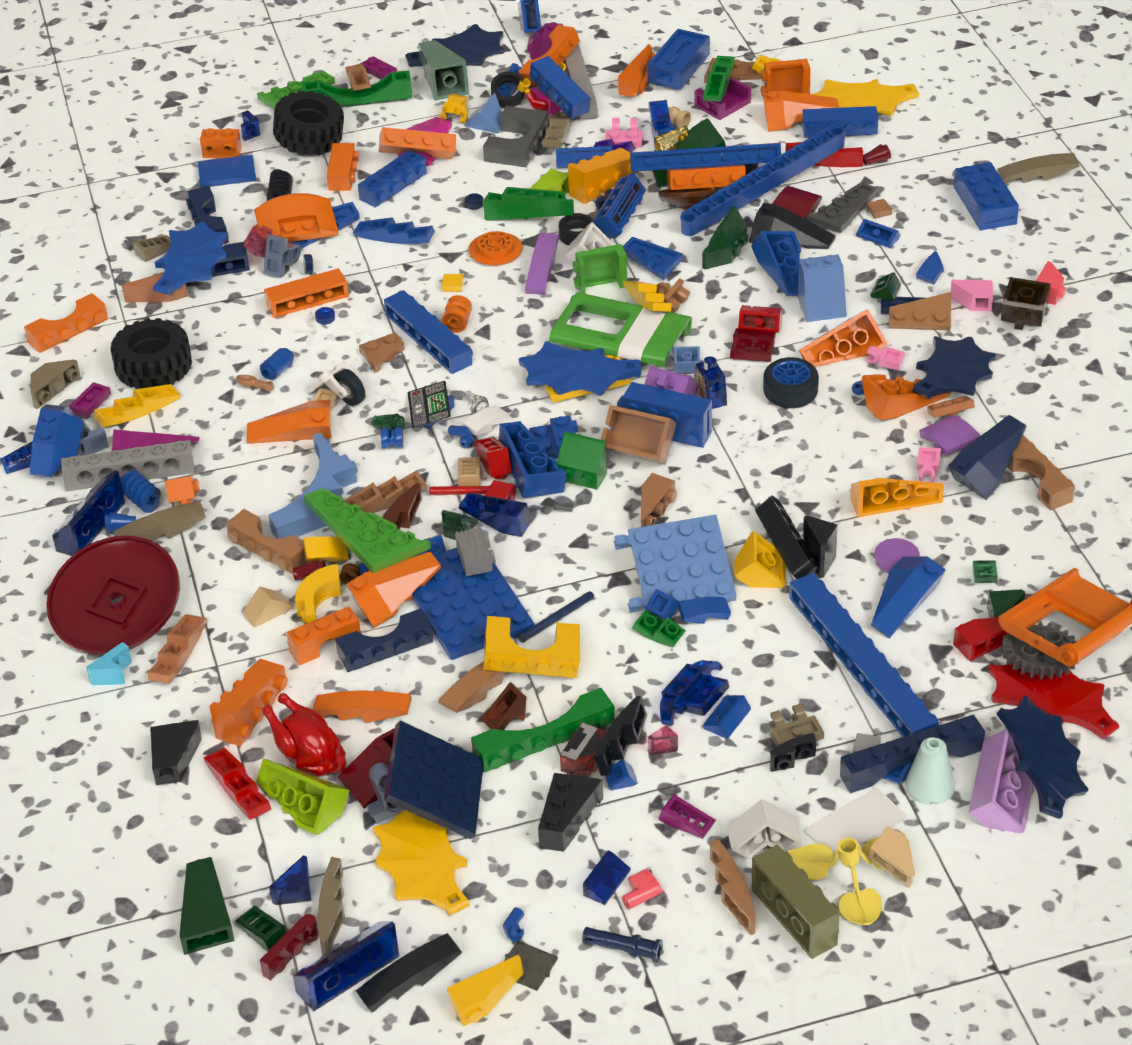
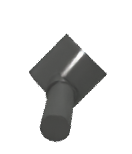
M547 497L541 503L543 507L540 511L546 515L553 509L572 512L573 507L557 504L552 498Z

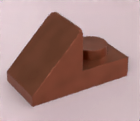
M509 682L481 720L490 729L504 730L514 717L524 721L527 697L513 683Z

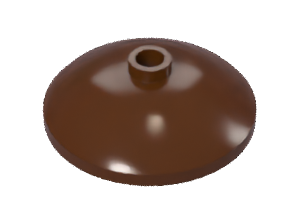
M712 187L679 190L665 189L658 191V196L671 205L682 206V210H687L716 192L715 188Z

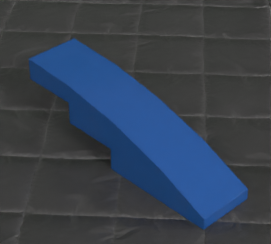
M390 217L360 221L353 234L354 236L373 241L419 244L429 243L435 230L432 225L415 227L413 221L395 223L394 218Z

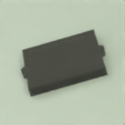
M517 940L509 954H505V960L519 954L524 974L516 983L538 991L546 977H550V971L556 964L558 956Z

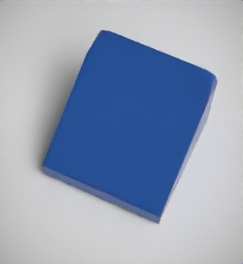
M656 589L645 609L663 620L667 617L671 620L680 602L674 597Z
M624 759L615 763L610 775L605 776L611 791L638 784L632 766Z

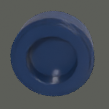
M478 193L467 195L465 197V207L470 210L482 208L483 196Z
M311 254L303 255L305 274H312L313 258Z

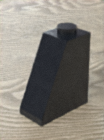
M198 720L150 727L152 770L156 785L181 782L202 740Z

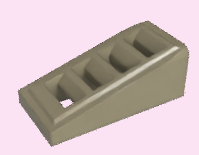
M163 235L133 242L134 252L143 261L147 262L167 252L171 239L169 236Z

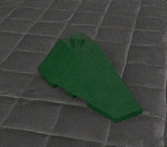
M706 118L688 131L687 137L676 144V149L726 146L711 121ZM653 170L657 187L660 188L667 185V170Z

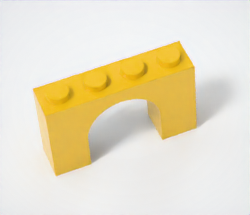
M487 616L483 670L577 678L580 663V624L557 622L554 644L543 650H529L518 646L511 639L510 618Z

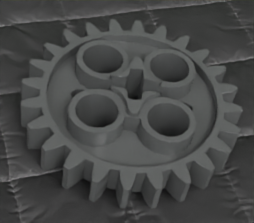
M1039 621L1038 625H1033L1028 629L1058 647L1064 643L1074 644L1077 642L1074 641V635L1068 636V630L1061 632V626L1052 628L1051 623L1043 626V623ZM1008 632L1003 637L1001 650L1003 658L1007 659V665L1013 664V670L1021 669L1022 675L1028 672L1030 673V678L1036 674L1040 679H1043L1044 675L1052 679L1055 674L1061 678L1062 672L1069 674L1070 669H1075V666L1069 667L1043 652L1042 662H1040V651Z

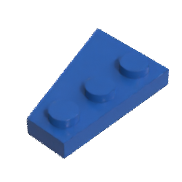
M631 237L623 245L624 251L630 259L663 281L683 260V253L635 237Z

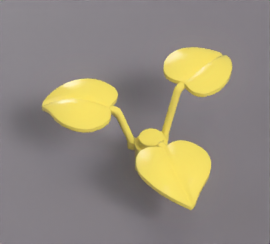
M878 837L866 842L862 849L855 839L844 838L838 843V850L834 851L835 856L832 850L824 844H809L797 849L788 850L793 862L799 869L802 868L807 873L809 880L825 878L829 873V867H834L839 859L842 865L851 869L855 892L846 893L841 897L838 905L840 914L847 921L863 926L872 924L878 919L882 910L881 897L871 888L859 890L855 869L861 856L866 864L873 863L877 869L884 870L868 858L870 847Z

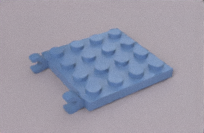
M717 514L628 529V535L614 536L615 550L628 547L632 549L643 597L629 599L628 608L630 613L645 610L656 589L674 597L679 602L701 597H724L727 602L736 601L737 596Z

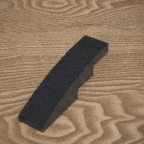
M636 696L620 712L601 739L594 755L601 776L610 775L614 761L625 758L630 744H638L647 717L641 696Z
M446 933L399 958L355 991L373 1013L392 996L398 1000L415 984L425 985L463 952L451 936Z

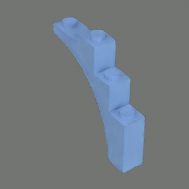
M321 433L313 435L314 450L320 460L314 480L296 500L268 515L270 530L276 539L285 538L290 535L299 537L327 526L304 503V495L324 488L341 497L344 493L343 487L357 482L356 473H358L356 463L351 461L346 454L340 456L337 451L334 452L328 439L325 440Z

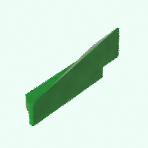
M506 187L502 194L488 192L483 200L484 219L487 221L570 216L574 214V200L566 199V195L562 191Z

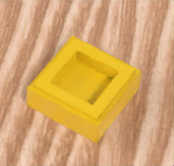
M444 274L442 291L462 292L463 274Z

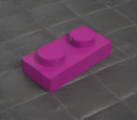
M374 56L360 63L366 68L367 73L380 80L391 72H397V68Z
M93 382L69 406V409L76 415L88 418L94 412V409H97L111 395L110 387Z

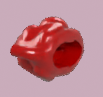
M281 693L278 696V702L285 705L293 713L286 716L282 722L278 720L271 705L267 704L264 706L262 713L266 716L271 726L274 742L278 750L286 759L295 764L298 770L320 777L338 774L346 769V752L339 738L328 727L325 719L318 712L298 704L286 693Z

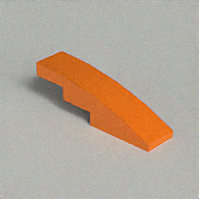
M359 690L316 695L312 709L322 717L337 715L340 721L362 717L365 723L408 715L412 696L410 694L389 691Z

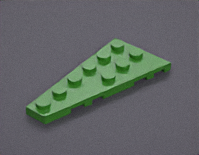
M324 488L304 495V503L372 573L431 549L430 541L426 539L421 541L415 538L414 533L410 531L405 533L397 529L396 524L372 512L365 513L361 511L360 506L356 504L351 506L343 502L342 497Z

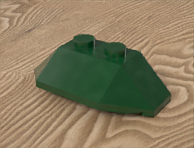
M732 206L717 227L708 246L702 252V269H710L732 263L736 256L740 255L742 247L747 245L749 239L747 225L736 207Z

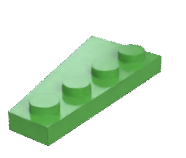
M320 71L303 77V81L288 82L286 87L279 89L276 86L271 88V92L265 94L263 91L257 93V99L274 109L277 102L285 95L288 96L289 93L303 91L302 82L321 80L326 84L333 85L335 79L330 74Z

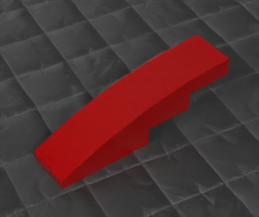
M802 142L785 143V152ZM841 148L814 164V166L862 167L863 148Z
M225 747L203 757L219 784L249 820L272 810L269 801L259 792L257 784L246 774L244 765Z

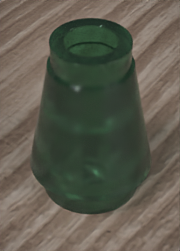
M398 413L375 415L372 418V426L377 429L388 428L391 430L395 427H402L404 429L405 420Z

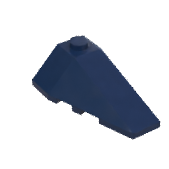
M1009 414L965 447L948 465L953 479L987 500L1000 486L1005 469L1010 465V458L1014 450L1017 449L1026 430V424Z

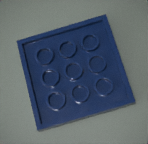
M400 720L395 725L384 800L471 839L476 834L483 764L479 756Z

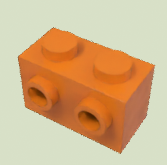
M202 129L200 137L202 157L229 158L240 156L242 146L239 129Z
M193 475L167 479L165 481L169 503L178 501L179 505L192 503L193 498L200 491L198 478L194 479Z

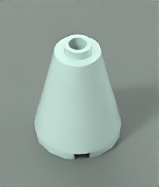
M927 738L922 742L906 777L905 783L908 795L921 804L930 805V802L943 804L954 794L955 780L947 747L944 741L939 738Z

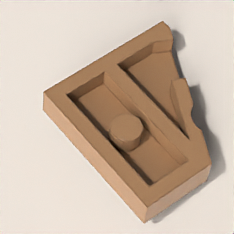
M396 332L359 345L360 353L375 373L381 370L380 366L385 361L387 363L391 362L396 355L405 350L404 342Z

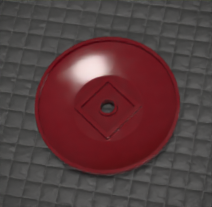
M123 535L98 540L76 552L56 573L47 595L46 607L49 622L54 632L65 644L80 652L104 655L122 642L129 646L130 650L153 637L171 617L180 595L179 571L169 553L149 539ZM122 597L118 603H112L114 598Z

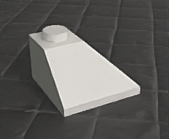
M591 222L573 240L564 255L573 263V261H576V252L615 244Z

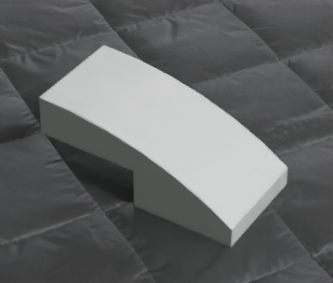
M493 405L468 417L462 422V426H466L475 436L491 433L492 426L508 422L510 414L497 405Z

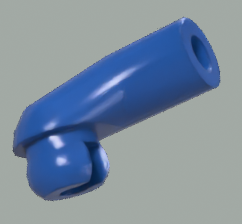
M449 426V435L460 436L459 442L462 443L461 446L463 448H468L473 444L474 437L466 426Z

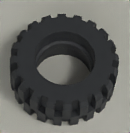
M304 90L298 91V93L292 92L288 96L282 97L274 108L273 135L276 141L284 149L287 148L289 152H296L302 156L303 154L308 156H314L315 154H318V156L323 155L324 152H331L333 143H340L342 140L344 112L336 100L333 101L332 97L324 96L323 93H314V91L304 92Z
M147 318L144 321H135L132 325L128 324L123 330H119L111 342L110 351L115 374L122 383L131 388L141 389L168 384L174 385L176 381L183 379L192 365L187 333L177 323L173 324L171 320L166 319L164 321L161 318L150 320V318Z

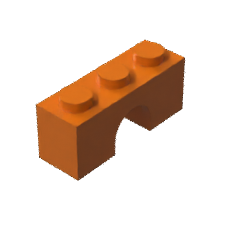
M348 606L287 631L289 652L298 665L319 658V649L325 641L355 631L361 633L359 619Z

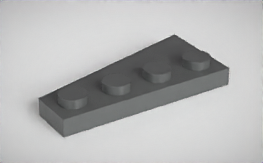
M860 182L844 192L843 197H836L830 205H823L818 208L817 213L808 214L807 220L815 225L841 233L867 206V203L871 202L878 194V188Z

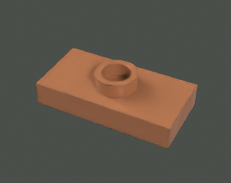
M963 396L929 405L927 410L928 414L934 418L943 415L949 417L958 415L959 411L974 408L975 405L973 399Z

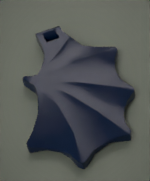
M473 24L462 33L451 37L432 39V41L436 40L465 59L466 65L481 66L488 56L504 53V48L500 45L503 31L488 32L481 29L478 24ZM419 51L405 55L410 67H422Z
M934 336V352L932 356L916 364V369L924 371L926 376L915 384L913 391L928 399L948 391L974 396L976 384L982 380L992 378L993 372L989 369L988 365L995 360L996 354L980 349L972 337L952 341Z
M1024 696L1019 701L1017 708H1000L997 716L1008 730L1016 747L1019 763L1015 767L1016 771L1021 770L1025 772L1036 788L1039 811L1051 817L1061 819L1066 800L1073 796L1085 795L1089 790L1077 772V761L1081 751L1065 737L1062 728L1063 718L1061 716L1045 714L1033 704L1029 697Z

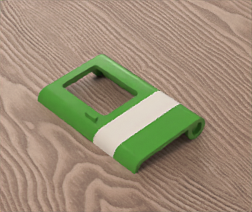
M576 292L575 295L571 296L569 304L553 326L549 342L589 351L602 348L604 349V354L630 360L638 359L643 363L665 367L666 359L681 333L683 336L689 335L692 317L673 312L651 311L640 305ZM579 311L626 321L618 334H610L566 324L573 312Z

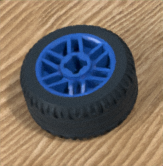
M796 357L781 358L770 363L764 371L763 391L765 397L779 407H803L811 403L817 396L818 371L814 365L804 359Z

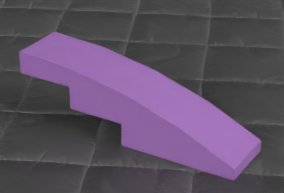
M539 233L527 276L526 294H546L547 283L550 281L551 270L554 268L559 234Z

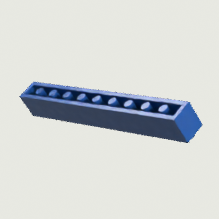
M812 573L790 582L789 599L902 737L939 726L937 717L930 713L925 707L923 700L915 695L909 683L904 682L898 670L889 664L886 656L879 652L872 639L864 634L861 626L854 622L848 610L843 609L838 603L836 596L828 591L822 580H819Z

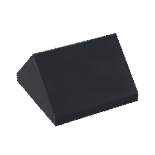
M804 516L803 540L819 566L815 572L819 578H824L836 558L838 524L811 516Z

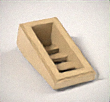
M480 457L458 458V486H480Z

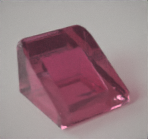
M667 725L648 736V753L650 755L678 751V735Z

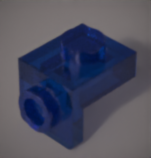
M249 110L242 112L243 123L241 124L243 140L246 141L260 136L258 118Z

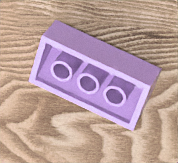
M1007 729L983 740L968 812L984 827L1021 834L1025 831L1033 783L1025 772L1021 770L1016 771L1015 769L1019 763V758L1013 739Z

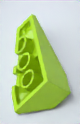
M265 758L262 760L256 780L272 799H276L282 806L281 809L285 813L290 814L295 820L294 823L299 828L315 835L321 834L343 814L350 791L335 783Z

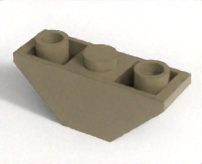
M77 360L44 363L30 374L31 396L35 409H39L81 377Z

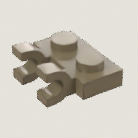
M801 703L792 706V710L795 713L791 715L793 722L787 724L784 722L779 710L770 713L772 719L769 722L771 727L770 736L776 747L788 740L814 733L816 741L824 739L825 733L815 715L808 717Z

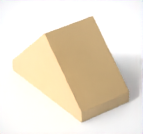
M259 586L245 607L243 615L255 628L294 609V606L282 592Z

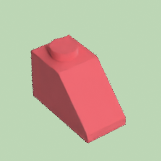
M1047 261L1036 281L1051 283L1048 304L1056 305L1058 300L1065 295L1064 277L1052 262Z

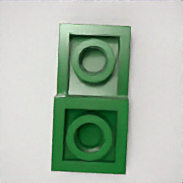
M646 609L632 626L634 631L644 637L670 647H674L686 632L684 628L668 617L663 622Z

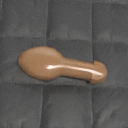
M237 375L236 381L244 387H256L265 389V391H272L274 389V384L271 381L258 380L251 375Z

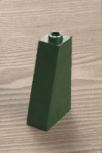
M212 857L198 859L186 864L179 933L184 955L235 941Z

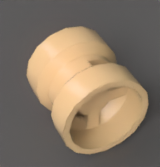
M672 106L666 114V122L670 125L676 124L681 129H686L691 121L690 112L686 110L680 111L675 106Z

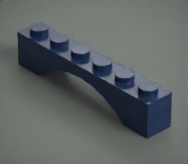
M973 714L841 756L840 778L850 794L872 787L893 770L914 761L922 742L932 737L944 741L948 755L960 758L981 752L985 730Z

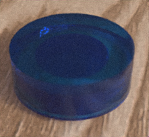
M330 307L317 309L315 312L316 322L321 325L334 322V309Z

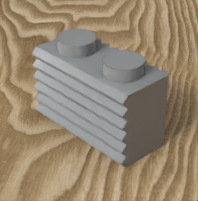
M482 528L465 530L460 533L456 532V547L465 575L471 576L493 571L492 563H496L493 549H488L491 547L489 536L483 534Z

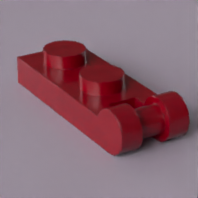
M306 914L302 916L260 959L262 974L265 978L271 981L285 969L294 956L301 953L303 947L308 942H314L318 939L319 933L314 915Z

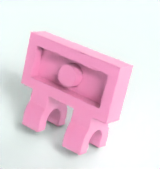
M612 118V130H606L605 140L613 139L614 144L632 141L634 148H642L643 131H638V118H631L630 130H620V118Z

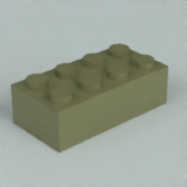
M777 844L752 857L751 891L808 956L814 959L838 945L839 909L834 903H830L819 886H815L809 880L807 873L802 868L799 869L793 862L791 855L788 852H784Z

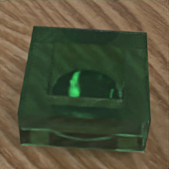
M977 560L972 562L974 583H997L996 560Z

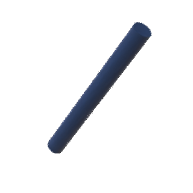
M588 591L518 635L520 641L524 643L593 600L594 594Z

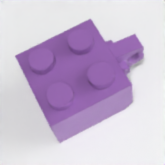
M654 366L649 368L644 385L696 396L699 387L691 375H683Z

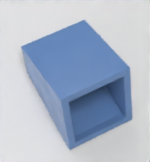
M839 254L799 259L798 300L807 322L844 318L847 316L844 268Z

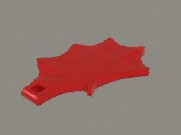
M1013 664L989 665V674L996 681V690L991 696V700L994 703L1019 706V701L1024 696H1027L1045 714L1061 716L1063 722L1080 725L1102 739L1107 738L1119 729V724L1110 717L1102 706L1105 686L1103 683L1081 680L1071 670L1069 674L1062 672L1061 678L1054 674L1052 679H1049L1047 675L1040 679L1036 674L1030 678V673L1028 672L1022 675L1021 669L1013 670Z

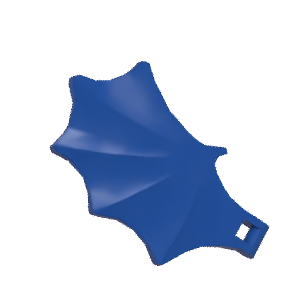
M204 221L189 230H169L170 247L164 257L154 262L156 268H163L165 271L154 285L153 290L171 295L172 292L187 282L212 280L211 272L213 266L227 258L226 251L222 246L229 239L228 232H215L208 228Z
M545 341L541 350L536 354L518 359L519 365L528 372L526 385H548L559 395L574 390H586L602 396L615 381L641 376L640 360L608 358L603 356L604 349L602 348L592 351L566 349Z

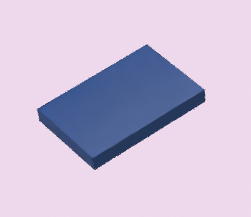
M253 154L198 161L201 188L256 181Z

